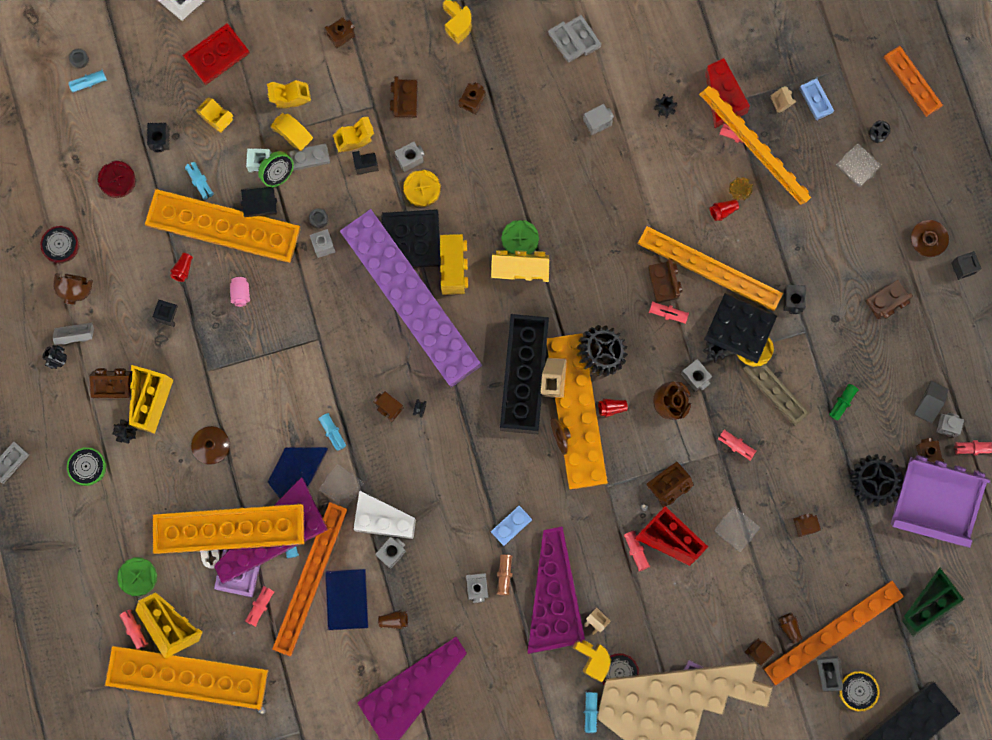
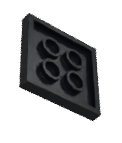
M438 209L382 212L383 227L413 268L437 267L441 265Z
M724 293L704 340L758 363L777 315Z

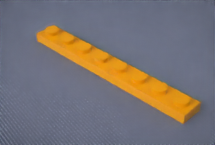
M708 86L699 94L800 205L806 203L811 198L808 194L809 191L803 185H799L794 174L787 171L783 167L782 161L770 153V148L757 139L758 135L746 127L745 121L740 116L735 115L731 105L719 97L720 94L715 88Z
M646 226L638 242L639 245L667 259H672L673 262L772 311H775L783 295L782 292Z

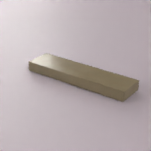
M765 364L754 367L747 365L743 368V371L794 426L809 414L807 409Z

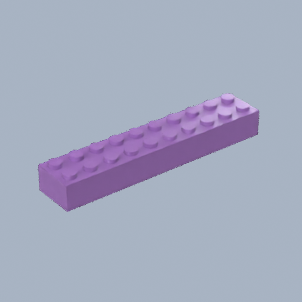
M371 209L340 230L451 388L482 366Z

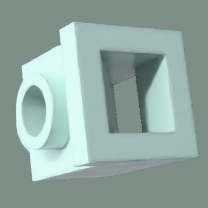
M247 149L246 167L249 172L259 171L261 165L259 162L270 157V149Z

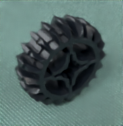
M597 325L595 328L591 327L583 333V337L579 338L581 344L577 345V349L580 350L577 356L582 357L579 363L586 364L584 366L585 370L590 368V374L596 372L599 377L602 374L604 377H607L610 374H615L616 370L622 369V365L626 362L624 358L628 355L624 350L628 346L622 344L625 339L620 340L619 332L615 334L614 328L608 330V326L601 327ZM596 337L603 338L607 340V342H603L600 339L598 340ZM606 346V348L603 350L602 354L599 355V354L601 353L602 348H604V347ZM597 360H602L604 363L607 362L609 365L601 364Z
M875 454L873 459L870 455L866 456V460L861 458L859 460L860 464L856 463L854 465L856 470L851 471V474L856 476L849 479L850 482H855L851 489L857 488L858 490L854 496L861 495L860 502L867 499L866 505L868 506L872 504V501L874 507H878L879 502L882 506L887 505L886 500L892 503V496L897 498L899 494L896 491L902 489L901 486L897 485L903 483V479H898L902 472L896 473L895 471L899 466L895 465L892 467V459L885 462L886 456L884 455L880 460L878 454ZM873 465L871 475L862 477L865 468ZM879 466L885 469L890 477L884 476ZM876 477L877 480H880L882 482L876 485V482L871 479ZM863 484L870 486L873 495L865 490ZM891 484L889 491L885 495L880 496L882 485Z

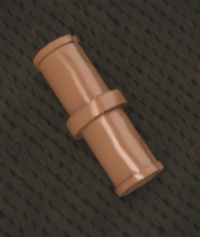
M500 555L499 572H497V577H499L498 595L510 594V578L513 575L511 573V555Z

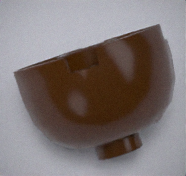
M56 273L54 275L53 287L56 295L64 299V303L75 305L76 301H83L89 296L93 280L90 279L86 282V277L65 274V277H60V273Z
M675 381L662 384L653 396L656 412L664 419L677 420L685 418L691 408V403H689L688 399L691 396L687 386L682 382Z

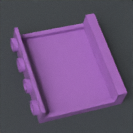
M916 455V458L910 457L891 525L895 528L970 548L972 543L971 533L986 483H990V480L985 477L986 474L983 472H966V468L956 465L954 468L947 467L945 462L936 460L935 463L928 461V458Z

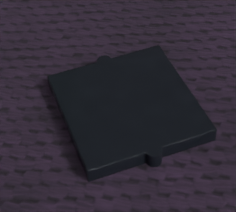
M274 187L241 190L242 201L240 203L243 206L244 217L277 214V198H275Z

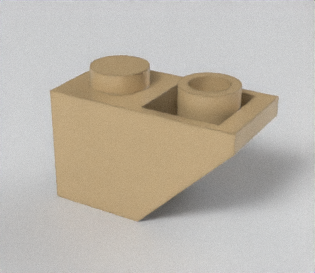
M547 358L542 373L541 394L543 396L564 398L567 359Z

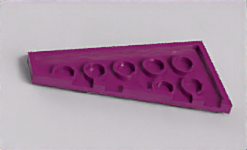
M303 478L274 505H304V542L328 530ZM298 545L230 549L214 567L221 583L225 584Z
M563 526L543 530L527 654L572 646L576 641L582 642V640H585Z
M454 637L357 702L380 740H400L465 657L467 652L457 637Z

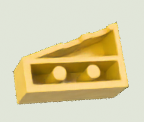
M463 234L440 235L442 295L465 294V288H468V277H464V270H468V258H464V251H467V240H463Z
M496 250V253H492L491 278L526 279L528 281L543 279V282H549V255H545L546 252L534 251V254H526L527 251H515V254H507V250Z
M131 365L132 382H130V389H132L129 425L155 434L173 379L165 374Z
M156 592L139 600L135 611L165 659L199 642L203 632L191 625L186 617L179 615L174 610V607Z

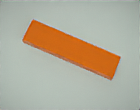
M898 46L883 57L926 117L943 106L901 46Z

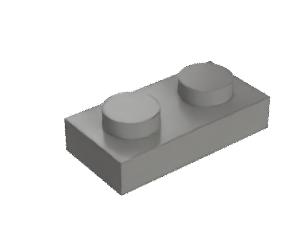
M582 15L566 24L584 50L585 56L601 47L600 41Z
M564 21L548 31L549 36L568 63L584 54V50Z
M327 144L307 147L302 151L298 149L290 151L294 171L330 164Z
M92 323L54 328L52 338L54 345L88 341L93 338L94 327Z
M13 442L0 456V482L2 484L9 479L29 456L16 442Z

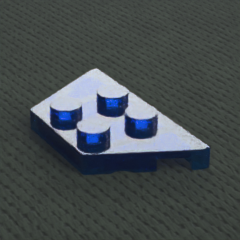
M285 447L268 480L269 485L277 496L281 499L301 478L304 479L309 488L328 448Z

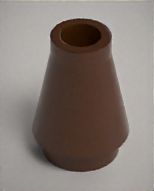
M398 610L379 616V627L394 629L408 627L407 612Z
M792 612L778 619L780 622L778 625L789 637L792 644L803 639L797 617Z

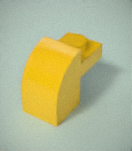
M445 0L443 8L452 17L445 24V32L459 44L471 31V12L467 5L461 10L460 5L456 1Z
M295 80L286 85L275 82L267 84L269 101L276 103V108L297 107L311 101L308 83Z
M207 97L195 110L208 124L220 133L234 120L232 118L233 115L228 110L223 109L213 98Z
M281 113L270 125L275 132L282 135L291 146L299 151H302L313 139L311 134L288 113L286 115Z
M362 117L354 126L340 127L333 134L338 152L355 150L369 144L372 141L371 136L374 134L373 126L370 123L369 117Z
M582 640V642L576 641L573 648L590 657L582 672L603 682L610 668L608 651L601 644H597L593 650V645L585 640Z

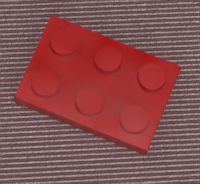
M226 23L183 54V57L206 86L250 54V51L230 25Z

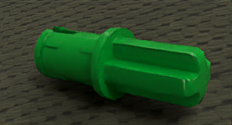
M848 384L842 395L837 397V403L829 413L832 419L838 421L846 408L851 406L850 402L859 391L857 387Z

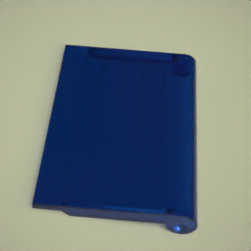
M366 569L325 571L328 630L368 628Z

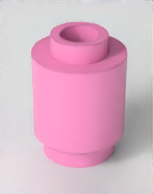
M244 277L231 279L230 297L231 303L235 304V306H245L246 303L250 302L249 283Z

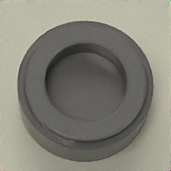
M75 49L70 53L69 61L75 68L80 69L88 64L89 57L84 50Z
M317 208L311 211L309 221L313 227L323 228L328 223V215L323 209Z

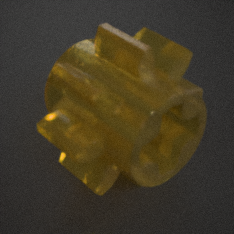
M736 177L730 183L729 193L733 194V199L745 201L746 198L751 196L753 185L745 177L741 179Z

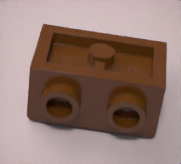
M394 76V82H391V93H394V100H390V111L394 112V117L417 118V80H402L398 76Z
M668 259L667 262L649 265L648 270L656 303L679 299L680 293H682L681 282H677L676 279L678 274L676 263L673 264L672 259Z
M896 280L866 299L865 302L877 319L882 317L887 319L895 313L893 310L897 307L902 309L910 304L909 300L913 295L912 293L908 294L900 281Z
M106 368L95 369L89 376L91 398H129L131 371H126L125 368H117L114 371H107Z
M677 461L646 484L663 508L673 504L679 496L689 492L694 486L691 476Z

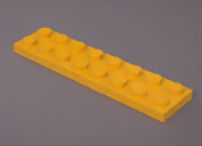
M155 189L145 221V225L151 228L291 263L301 229L298 225L263 216L244 217L243 211L158 189Z
M583 333L547 338L548 358L567 359L564 398L555 397L558 421L563 428L567 427L571 435V438L568 439V453L564 455L569 490L608 484L589 368L584 369L586 364L579 363L582 357L577 356V353L580 352L577 349V345L581 344L579 338L583 337Z
M302 504L153 515V554L304 544V505Z
M112 646L105 686L262 710L268 670L174 655L165 659L161 653Z

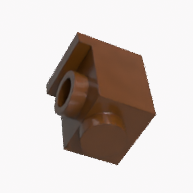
M344 17L329 27H325L326 35L336 48H339L355 37L354 25L349 19L346 21Z
M474 82L473 85L468 83L462 97L459 99V107L476 115L486 96L485 90H483L484 87L479 83ZM470 93H473V94H475L476 96H475V97H471V96H470Z
M386 391L383 394L379 393L373 400V403L378 407L377 411L384 417L389 415L388 420L391 423L404 409L403 405Z
M926 438L916 445L919 456L928 458V461L935 463L936 460L944 462L938 440L933 441V438ZM929 448H932L933 455L928 453Z
M808 513L793 518L798 537L821 531L817 515L813 516V514Z
M758 638L744 653L753 662H757L759 667L775 652L765 641H761Z

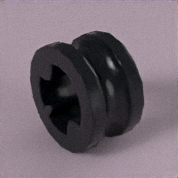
M420 399L416 400L413 416L419 415L421 418L423 417L427 401L420 402Z

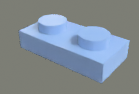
M817 78L800 86L799 89L816 120L833 113L834 109Z
M518 506L491 533L505 546L532 519Z

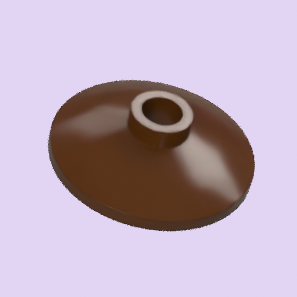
M924 220L913 228L911 243L915 251L920 255L936 257L942 254L948 247L949 234L941 223L934 220ZM925 238H930L931 243H927Z
M553 417L550 420L552 432L560 451L565 455L568 453V439L571 438L569 429L567 427L563 428L559 421Z
M204 427L192 439V453L201 463L208 465L217 464L229 452V438L218 427ZM208 441H212L213 443L212 447L210 448L206 447V443Z

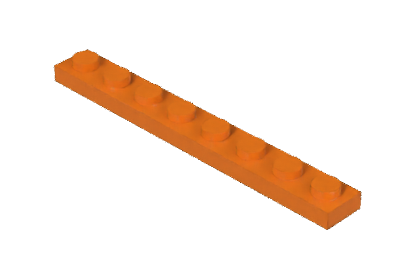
M329 502L323 517L328 530L317 535L272 650L290 657L292 656L347 514V508Z
M893 580L888 582L763 670L774 686H776L904 596Z

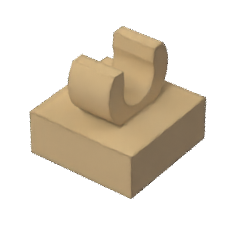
M782 87L771 95L777 113L785 111L796 102V100H792V91L788 90L787 87Z
M596 608L586 618L587 622L584 626L587 627L591 624L595 628L592 632L594 635L598 631L601 633L611 621Z

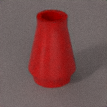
M736 199L714 203L710 207V214L715 221H722L736 210H739V204Z
M182 253L179 260L170 270V277L179 282H184L185 279H188L193 257L190 254Z
M603 398L602 401L598 402V410L600 416L609 417L627 411L628 405L626 400Z

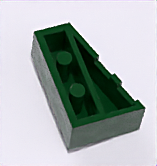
M939 568L901 621L914 637L958 607L965 599L942 569Z

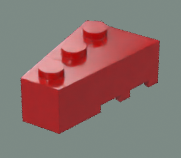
M725 58L708 65L705 73L707 87L715 88L720 94L719 97L731 105L732 111L736 116L741 117L747 114L750 105ZM711 108L715 129L725 122Z
M666 506L634 538L689 566L708 548Z

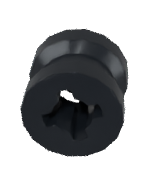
M881 120L876 121L869 131L870 139L876 143L885 141L890 133L889 124Z

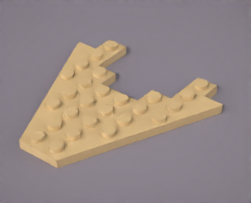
M757 662L610 678L606 680L597 719L623 740H695L703 709L723 715L727 696L767 707L772 686L753 681Z

